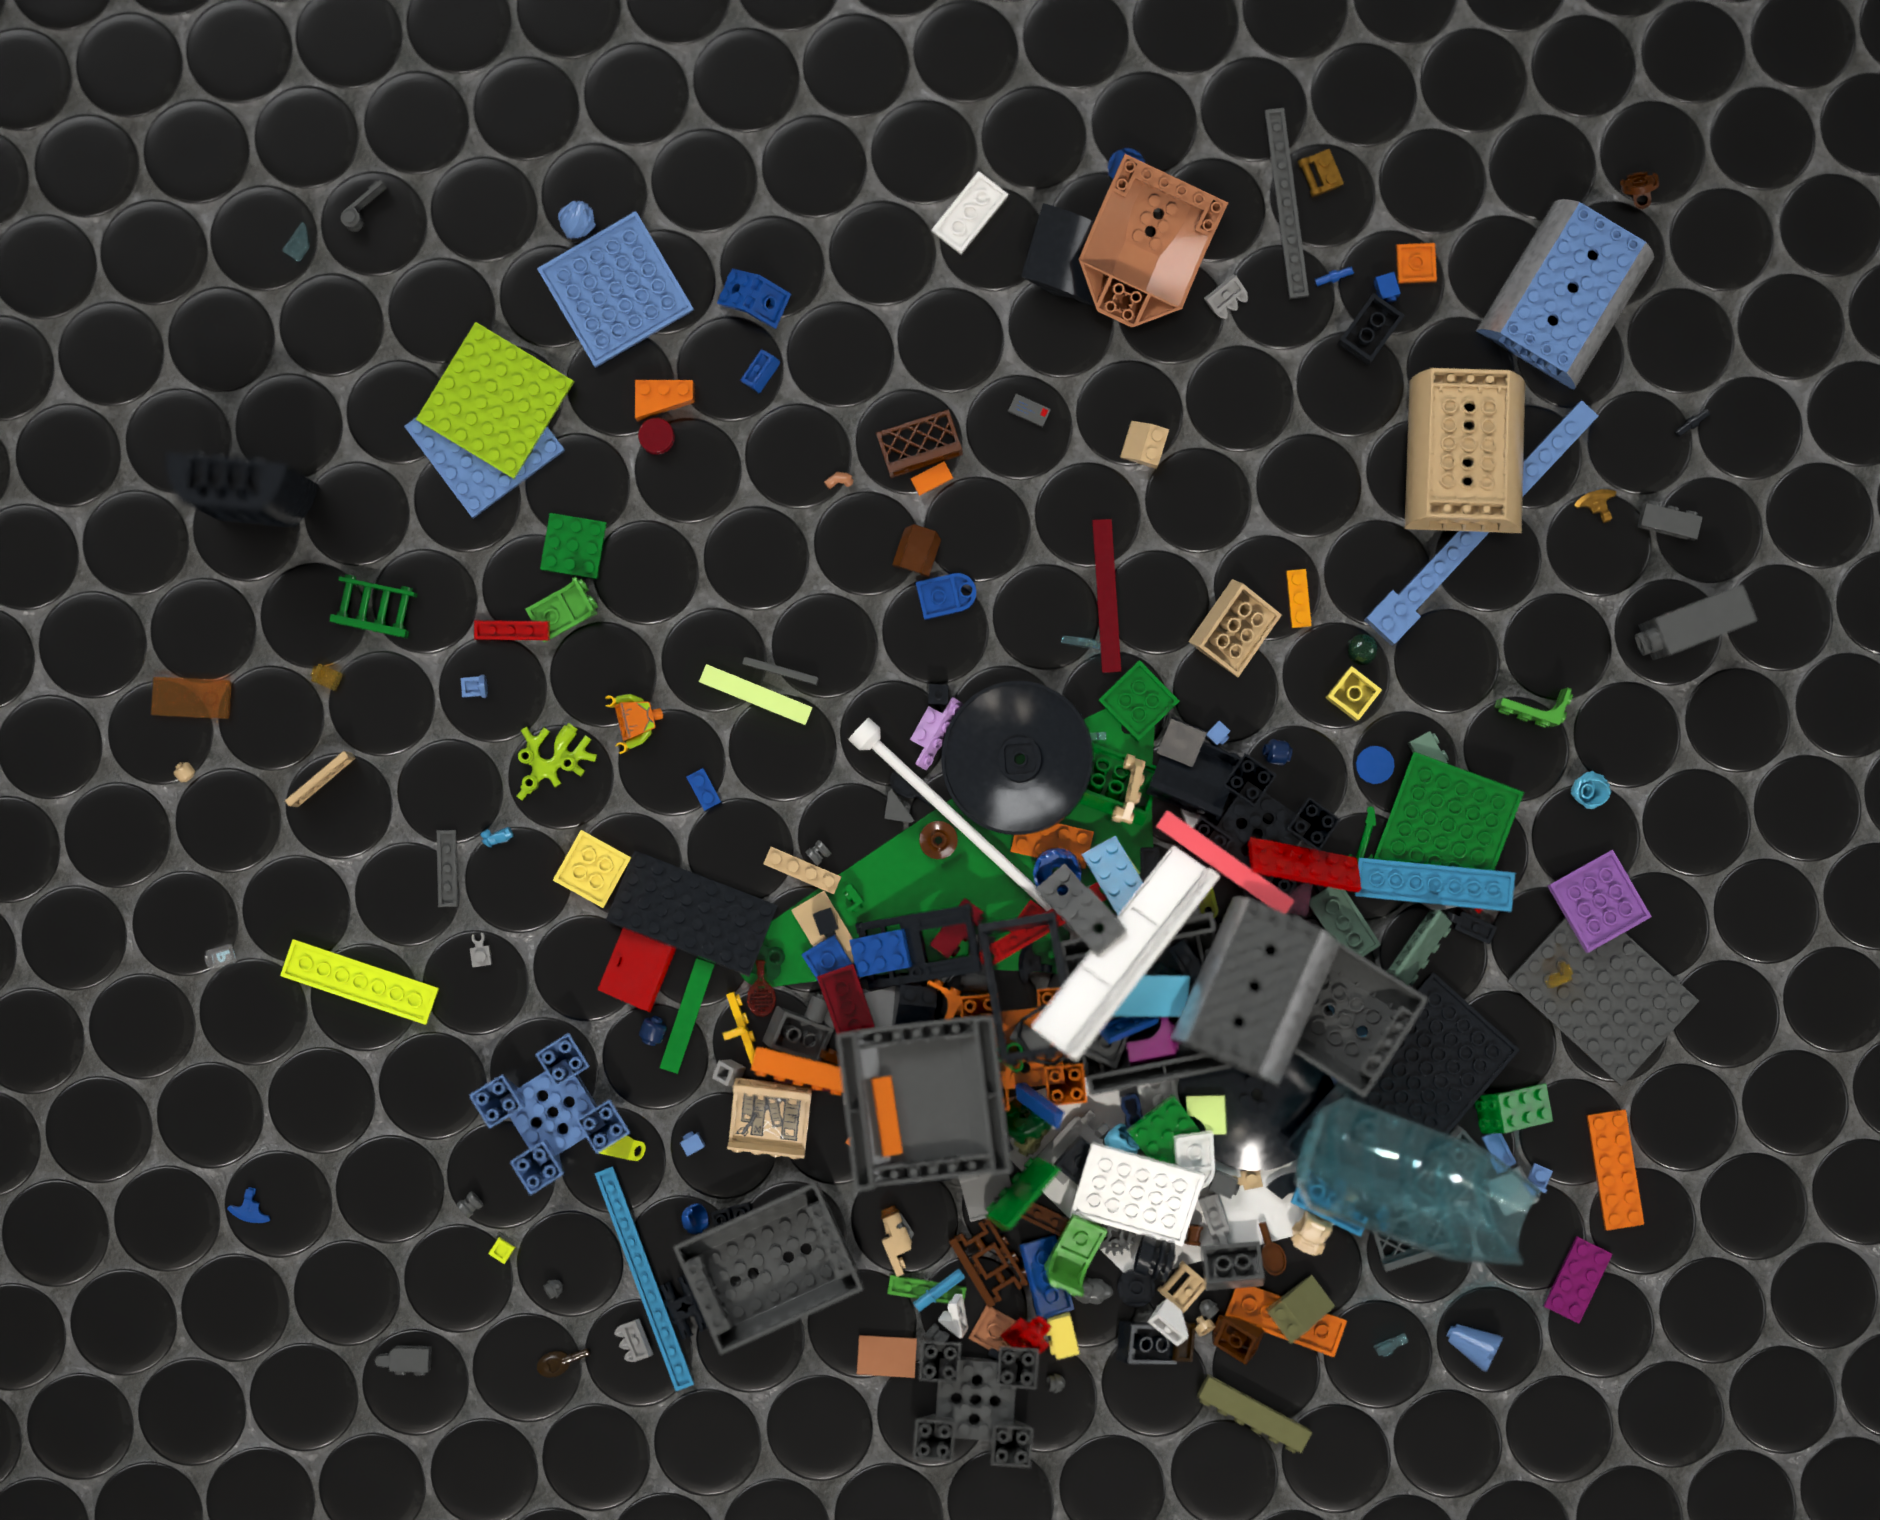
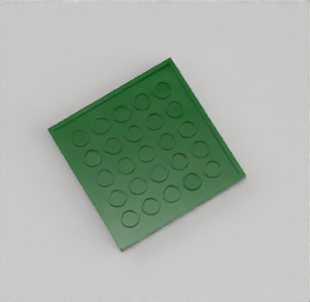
M1414 751L1373 859L1494 871L1524 791Z

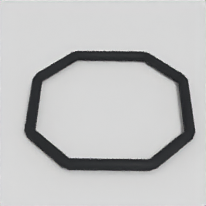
M1048 1004L1040 1006L1020 1020L1017 1039L1025 1051L1029 1049L1021 1038L1024 1021L1046 1008ZM1062 1056L1054 1062L1037 1059L1036 1063L1055 1066L1068 1057Z

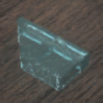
M302 222L282 250L297 262H300L310 247L305 223Z
M1062 636L1061 641L1063 644L1091 649H1100L1101 644L1099 641L1089 638Z

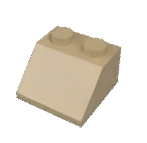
M1131 421L1120 458L1157 469L1169 429L1149 423Z

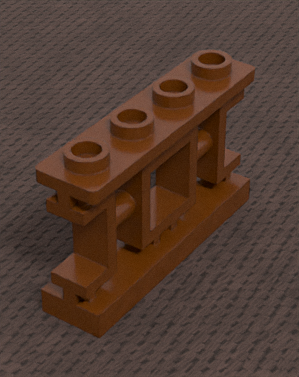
M985 1218L978 1222L983 1231L968 1240L961 1232L957 1236L950 1238L949 1243L988 1308L1002 1300L998 1293L1000 1289L1013 1281L1018 1289L1029 1283L1026 1270L1024 1268L1020 1269L1017 1264L1020 1261L1014 1251H1009L1007 1246L1010 1244L1005 1235L1000 1236L997 1231L999 1228L988 1218ZM987 1224L1000 1243V1248H998L995 1242L986 1246L981 1237L989 1233L986 1228ZM962 1240L965 1247L973 1242L977 1245L980 1251L972 1255L975 1261L974 1264L970 1261L959 1241ZM994 1248L1003 1264L986 1273L978 1257ZM1006 1258H1009L1021 1278L1020 1281H1018L1015 1275L1007 1280L1005 1279L1001 1271L1009 1266ZM981 1273L985 1280L993 1275L998 1280L999 1284L992 1288L994 1297L991 1296L979 1276Z

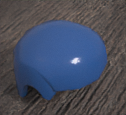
M697 1203L684 1209L681 1222L683 1228L688 1233L696 1235L702 1233V1230L708 1227L709 1217L704 1206Z

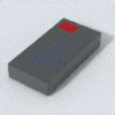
M1016 394L1008 412L1043 427L1051 409Z

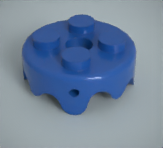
M1052 848L1040 854L1034 864L1033 876L1035 885L1038 887L1053 874V868H1060L1064 863L1081 881L1082 870L1079 860L1066 849ZM1061 886L1058 889L1059 895H1066L1068 893L1066 886Z

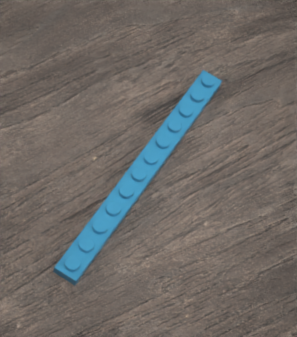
M614 1166L596 1172L597 1182L675 1391L694 1385L693 1378Z

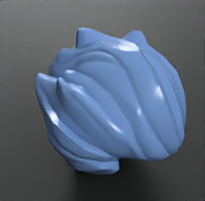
M572 201L558 213L560 227L567 238L572 239L586 236L596 226L593 210L583 201Z

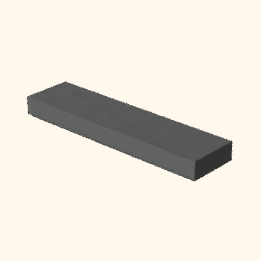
M744 657L742 663L745 666L818 685L819 679L816 676Z
M437 830L438 907H458L457 830Z

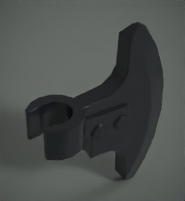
M1032 943L1022 948L1018 967L1023 984L1028 983L1029 976L1034 971L1052 973L1053 965L1041 964V956L1033 953Z

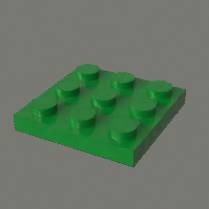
M550 513L540 570L598 579L607 523Z
M1140 660L1098 700L1137 741L1141 740L1180 702Z
M1173 1094L1127 1129V1132L1146 1157L1170 1164H1175L1174 1136L1201 1132Z

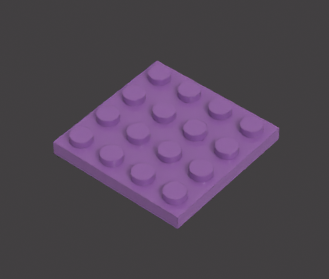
M1613 850L1548 885L1549 890L1586 953L1652 917Z

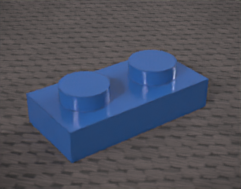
M704 768L686 777L704 811L721 803Z

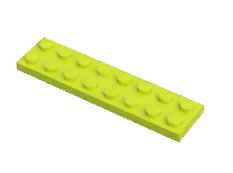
M295 939L292 940L280 975L425 1025L428 1023L439 991L438 987Z

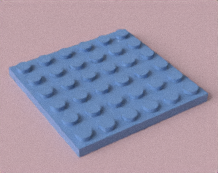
M636 211L537 268L595 368L694 311Z
M416 418L404 426L472 518L479 515L565 451L547 427L517 477L513 479L418 422Z

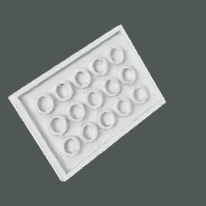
M1092 1142L1070 1215L1074 1214L1084 1219L1182 1246L1201 1189L1204 1173Z

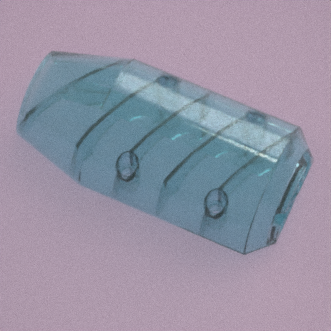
M1345 1097L1320 1109L1313 1119V1128L1308 1130L1296 1167V1183L1309 1209L1442 1258L1455 1261L1522 1264L1523 1259L1519 1257L1517 1251L1520 1230L1531 1204L1541 1192V1189L1484 1148Z

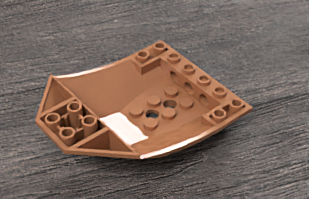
M1124 154L1079 257V262L1097 312L1129 327H1135L1183 309L1194 278L1228 202ZM1157 208L1163 211V217L1159 220L1153 217V211ZM1153 226L1156 233L1153 237L1146 236V227Z

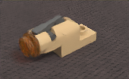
M895 1205L881 1210V1219L884 1223L886 1235H889L882 1239V1243L898 1277L904 1274L903 1269L906 1268L903 1258H898V1255L911 1250V1238L914 1232L902 1213L899 1212V1209H896Z

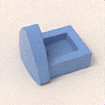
M485 674L480 675V677L461 678L463 698L487 697Z

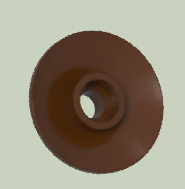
M934 821L923 828L920 833L919 843L922 851L928 857L944 859L955 851L958 837L950 824L943 821ZM938 836L942 838V843L940 844L935 843V838Z

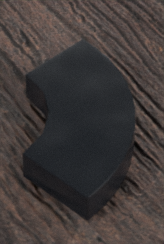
M1294 1172L1281 1175L1270 1182L1266 1188L1280 1199H1283L1288 1194L1294 1193L1301 1173Z

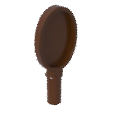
M1266 1221L1260 1222L1259 1227L1265 1244L1261 1249L1263 1267L1273 1276L1281 1275L1286 1268L1285 1253L1277 1243L1271 1241Z

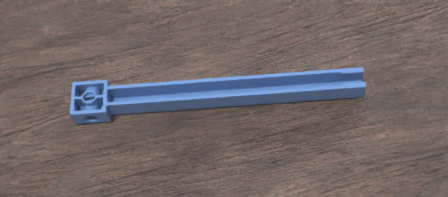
M1582 400L1576 404L1523 461V496L1598 417ZM1457 531L1399 594L1394 590L1389 592L1364 621L1391 646L1396 644L1421 617L1416 610L1489 532Z

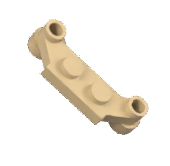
M1130 754L1126 755L1123 763V769L1131 771L1124 806H1116L1114 808L1112 821L1132 824L1135 815L1132 811L1135 803L1138 804L1141 797L1139 787L1144 782L1145 775H1142L1146 761L1137 759Z

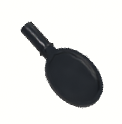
M896 771L892 773L890 784L897 794L905 798L917 797L933 809L935 808Z

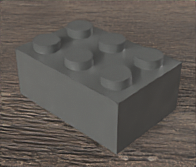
M1260 1241L1202 1246L1201 1261L1205 1291L1263 1286L1265 1276Z

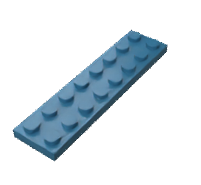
M1359 858L1358 867L1361 890L1358 893L1356 892V897L1512 912L1515 873Z

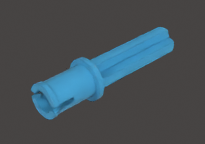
M957 1269L932 1289L926 1290V1293L914 1301L913 1304L921 1312L932 1302L936 1303V1299L962 1281L965 1275L960 1269Z

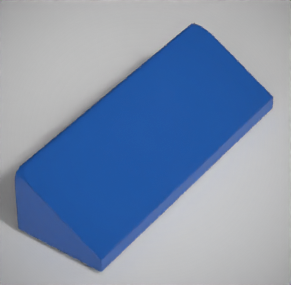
M1025 1082L1016 1084L1017 1100L1054 1128L1059 1129L1065 1112Z

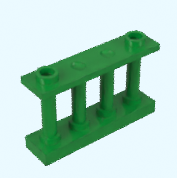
M345 574V578L339 576L338 580L345 583L340 610L337 612V615L331 614L330 622L408 639L409 631L404 629L403 622L409 596L417 598V593L412 592L413 588L401 586V589L359 581L356 580V576ZM353 584L364 587L359 613L355 619L348 618L349 614H347ZM372 588L383 591L377 620H374V623L367 622L366 618ZM390 592L402 594L396 623H393V627L386 626V622H384Z

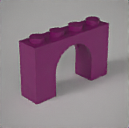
M1159 1017L1161 1026L1153 1037L1126 1043L1130 1066L1176 1058L1179 1046L1178 1043L1170 1040L1175 1027L1173 1021H1169V1017Z

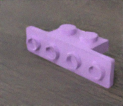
M952 697L943 713L928 706L910 739L924 747L915 763L924 770H927L933 763L938 749L943 744L952 718L963 705L957 699Z

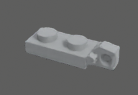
M1217 1193L1198 1198L1213 1240L1218 1239L1220 1245L1228 1244L1226 1235H1229V1227Z

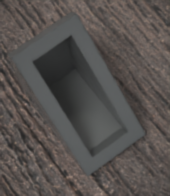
M891 789L888 792L884 819L907 823L914 822L911 815Z

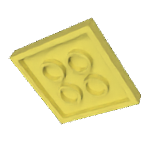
M581 830L553 881L604 908L627 868L631 857Z

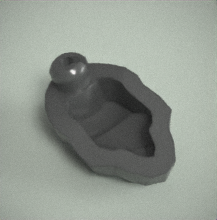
M1085 1277L1083 1280V1296L1076 1295L1073 1297L1081 1303L1101 1304L1113 1295V1289L1102 1279Z

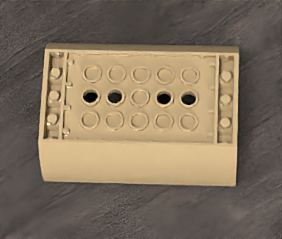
M1430 368L1412 377L1409 382L1405 529L1522 533L1525 381L1520 375L1510 370ZM1471 403L1475 409L1468 412L1464 409V405ZM1465 422H1472L1474 428L1466 430L1463 424ZM1470 459L1473 462V466L1465 467L1462 461ZM1468 477L1472 479L1473 484L1465 486L1462 483V479Z

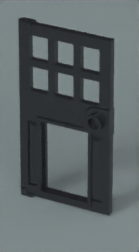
M968 903L956 907L892 918L857 922L856 931L859 934V938L868 936V929L880 928L881 933L887 932V926L899 924L900 929L905 930L912 967H908L909 975L896 977L895 970L888 971L889 978L876 980L875 974L868 975L869 989L981 972L982 966L972 918V905ZM966 923L972 956L928 963L922 930Z

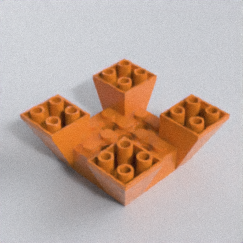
M1060 987L1037 989V1007L1001 1011L1006 1045L1015 1042L1009 1037L1021 1018L1040 1006L1049 1004L1059 992ZM990 994L959 997L961 1017L993 1015ZM1045 1008L1026 1019L1024 1025L1032 1029L1034 1022ZM994 1023L996 1047H999ZM1011 1046L1008 1053L1018 1052L1017 1046ZM1056 1055L1057 1058L1045 1061L1054 1062L1061 1058L1062 1055ZM998 1061L1004 1111L1010 1110L1008 1089H1014L1016 1084L1024 1082L1030 1087L1045 1085L1047 1099L1056 1106L1087 1103L1083 1063H1063L1062 1061L1055 1066L1033 1062L1028 1063L1030 1069L1027 1072H1015ZM1017 1062L1018 1065H1015L1013 1067L1019 1068L1020 1062Z

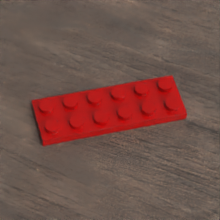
M1250 837L1248 841L1250 866L1253 873L1357 893L1361 890L1358 860L1356 857L1317 851L1315 849Z

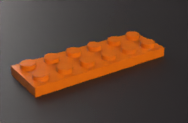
M1626 1110L1586 1115L1604 1229L1613 1230L1644 1225Z
M1258 1287L1234 1288L1225 1316L1249 1322L1263 1329L1266 1333L1288 1340L1265 1310L1282 1296ZM1327 1313L1293 1343L1334 1357L1347 1320Z

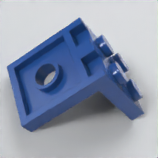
M732 269L720 293L717 304L746 312L766 325L777 328L791 293L761 275ZM770 298L771 302L769 307L767 308L766 302Z

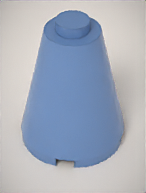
M1456 1324L1455 1327L1451 1326L1446 1335L1449 1337V1343L1485 1372L1503 1339L1499 1335Z

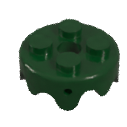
M1017 1098L1009 1102L1010 1110L1004 1111L1007 1134L1020 1144H1024L1025 1139L1028 1137L1038 1139L1045 1129H1051L1052 1125L1018 1101ZM1026 1113L1030 1114L1027 1118H1021Z

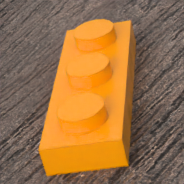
M1306 569L1286 571L1291 627H1311Z

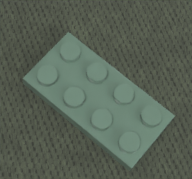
M1327 887L1306 901L1324 930L1360 956L1367 955L1381 945L1346 890Z

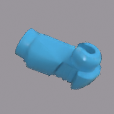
M510 827L503 828L493 834L487 829L480 834L483 838L481 840L483 844L491 848L492 845L508 842L510 838L514 837Z

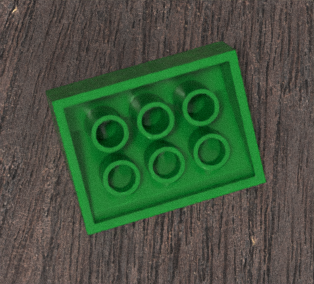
M1093 743V772L1089 786L1079 803L1112 815L1116 806H1124L1131 771L1123 769L1125 754ZM1147 762L1142 775H1145L1144 782L1139 787L1141 797L1138 804L1135 803L1132 811L1135 814L1133 823L1143 826L1153 800V796L1146 794V791L1156 769L1155 765Z
M1038 1156L1033 1159L1030 1157L1024 1163L1025 1169L1021 1174L1017 1172L1012 1177L1011 1181L1013 1183L1009 1188L1005 1186L998 1194L1000 1198L997 1202L992 1201L985 1209L987 1211L985 1217L1001 1231L1010 1230L1059 1173L1060 1169Z

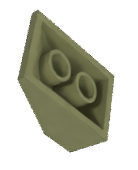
M1311 1274L1265 1310L1288 1341L1292 1343L1313 1327L1335 1305Z

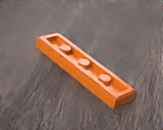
M891 1076L871 1079L882 1156L902 1154Z

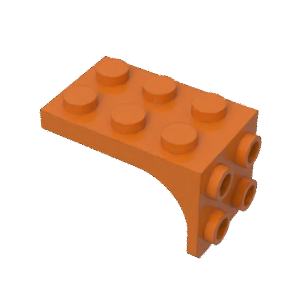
M939 979L928 980L927 984L939 989L946 996L948 1010L944 1019L953 1018L954 1015L959 1016L961 1012L959 997H963L961 995L962 991L952 986L950 989L944 987V982Z

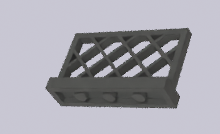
M1445 1202L1371 1225L1380 1261L1385 1272L1460 1249ZM1442 1209L1444 1215L1441 1221L1432 1218L1435 1211ZM1422 1215L1426 1218L1422 1227L1413 1223L1417 1216ZM1430 1220L1438 1224L1434 1233L1425 1229ZM1403 1221L1408 1224L1404 1233L1395 1229L1398 1222ZM1411 1226L1420 1230L1415 1239L1407 1235ZM1443 1226L1449 1230L1450 1236L1441 1238L1437 1234ZM1383 1227L1389 1229L1386 1238L1378 1236L1376 1229ZM1393 1232L1401 1235L1397 1245L1388 1241ZM1423 1232L1432 1236L1429 1242L1425 1244L1419 1242ZM1405 1238L1413 1241L1411 1247L1406 1250L1400 1247ZM1386 1244L1395 1247L1392 1254L1384 1256L1383 1249Z

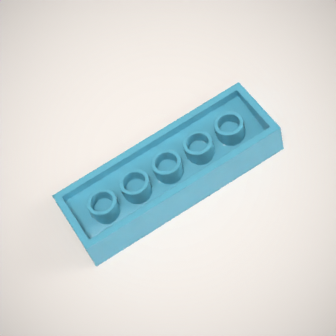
M1143 975L1112 1017H1180L1188 1000L1190 976Z

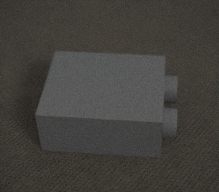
M1742 584L1639 624L1641 632L1635 634V641L1643 656L1650 654L1652 660L1755 622L1757 619Z

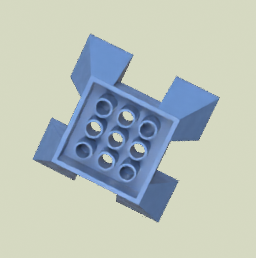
M569 1033L536 1053V1056L546 1070L539 1076L518 1088L504 1075H501L469 1095L489 1129L510 1117L527 1144L529 1150L510 1161L530 1195L564 1174L559 1154L587 1137L595 1152L599 1153L630 1133L612 1102L608 1100L602 1105L597 1106L578 1074L588 1068L589 1065ZM541 1090H545L548 1093L547 1100L540 1098L539 1093ZM567 1096L574 1098V1106L571 1107L566 1104ZM550 1107L558 1109L557 1117L550 1115ZM534 1117H539L542 1120L540 1127L533 1124ZM561 1123L568 1125L567 1133L560 1131L559 1126Z

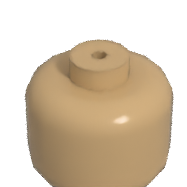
M180 762L175 766L174 775L180 782H187L195 774V770L189 762L183 764Z

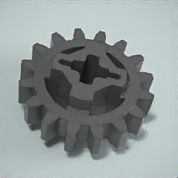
M1097 1224L1107 1229V1236L1099 1247L1100 1250L1105 1247L1106 1254L1112 1251L1113 1256H1115L1116 1251H1119L1123 1255V1249L1129 1251L1128 1245H1134V1241L1131 1238L1136 1237L1135 1233L1128 1231V1237L1125 1240L1123 1233L1126 1230L1105 1224ZM1119 1230V1237L1110 1238L1112 1236L1111 1231L1117 1232ZM1112 1243H1118L1120 1246L1111 1247L1109 1245H1111Z

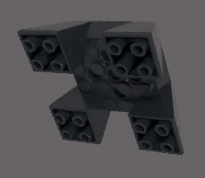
M1244 753L1223 784L1235 798L1215 826L1200 817L1193 829L1251 869L1249 855L1244 856L1241 853V848L1243 845H1248L1254 829L1260 830V839L1274 840L1275 842L1294 846L1301 842L1320 851L1341 819L1310 797L1307 798L1295 813L1265 793L1277 775ZM1266 813L1272 816L1270 824H1266L1263 821V816ZM1239 818L1245 820L1246 825L1243 829H1239L1236 826V821ZM1183 845L1180 846L1179 849L1187 855H1189L1190 857H1192L1194 860L1205 866L1207 869H1213V867L1210 864L1202 860L1200 857L1195 855L1186 847H1184ZM1258 874L1288 896L1297 884L1290 879ZM1244 889L1243 893L1246 896H1248L1254 901L1266 905L1265 903H1263L1258 898H1256Z

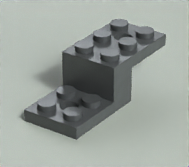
M1065 863L1036 888V891L1069 928L1080 936L1097 957L1127 931L1089 887L1086 888ZM1061 886L1068 888V893L1064 896L1058 894V889ZM1096 924L1104 925L1105 929L1102 933L1094 932Z

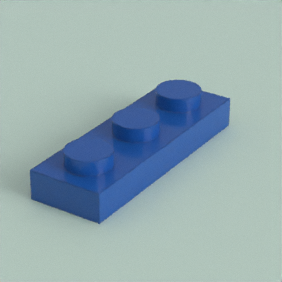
M1120 1017L1106 1023L1099 1033L1110 1044L1158 1024V1017Z

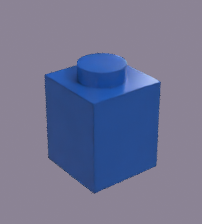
M1394 272L1375 277L1373 280L1378 297L1385 302H1394L1401 294Z

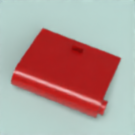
M622 929L598 990L637 1008L651 1012L676 949Z

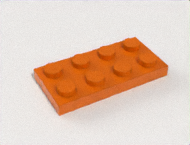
M1057 823L1037 833L1014 835L1010 852L1038 858L1040 854L1052 848L1066 849L1077 857L1081 868L1085 869L1086 862L1082 854L1090 850L1094 832Z

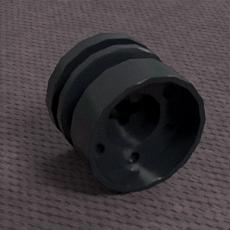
M1143 1235L1137 1250L1133 1274L1146 1277L1151 1269L1153 1270L1152 1278L1154 1280L1157 1279L1159 1272H1161L1160 1281L1166 1282L1174 1265L1176 1244L1169 1243L1166 1250V1241H1162L1160 1246L1156 1247V1238Z

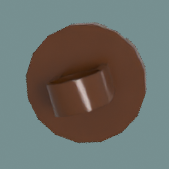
M1648 172L1628 175L1626 181L1622 179L1620 182L1621 191L1624 194L1632 195L1634 204L1639 209H1645L1651 204L1650 192L1657 189L1660 184L1659 176L1656 173H1653V176H1648ZM1641 195L1647 196L1645 203H1638L1637 198Z

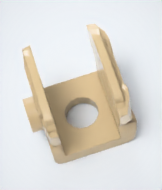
M1305 1210L1302 1219L1291 1228L1293 1230V1236L1291 1237L1293 1245L1311 1255L1317 1256L1322 1254L1325 1247L1324 1241L1332 1231V1223Z

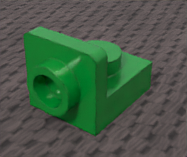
M851 883L845 886L844 889L846 891L844 895L849 902H855L846 911L848 913L851 911L856 913L863 908L861 904L864 900Z

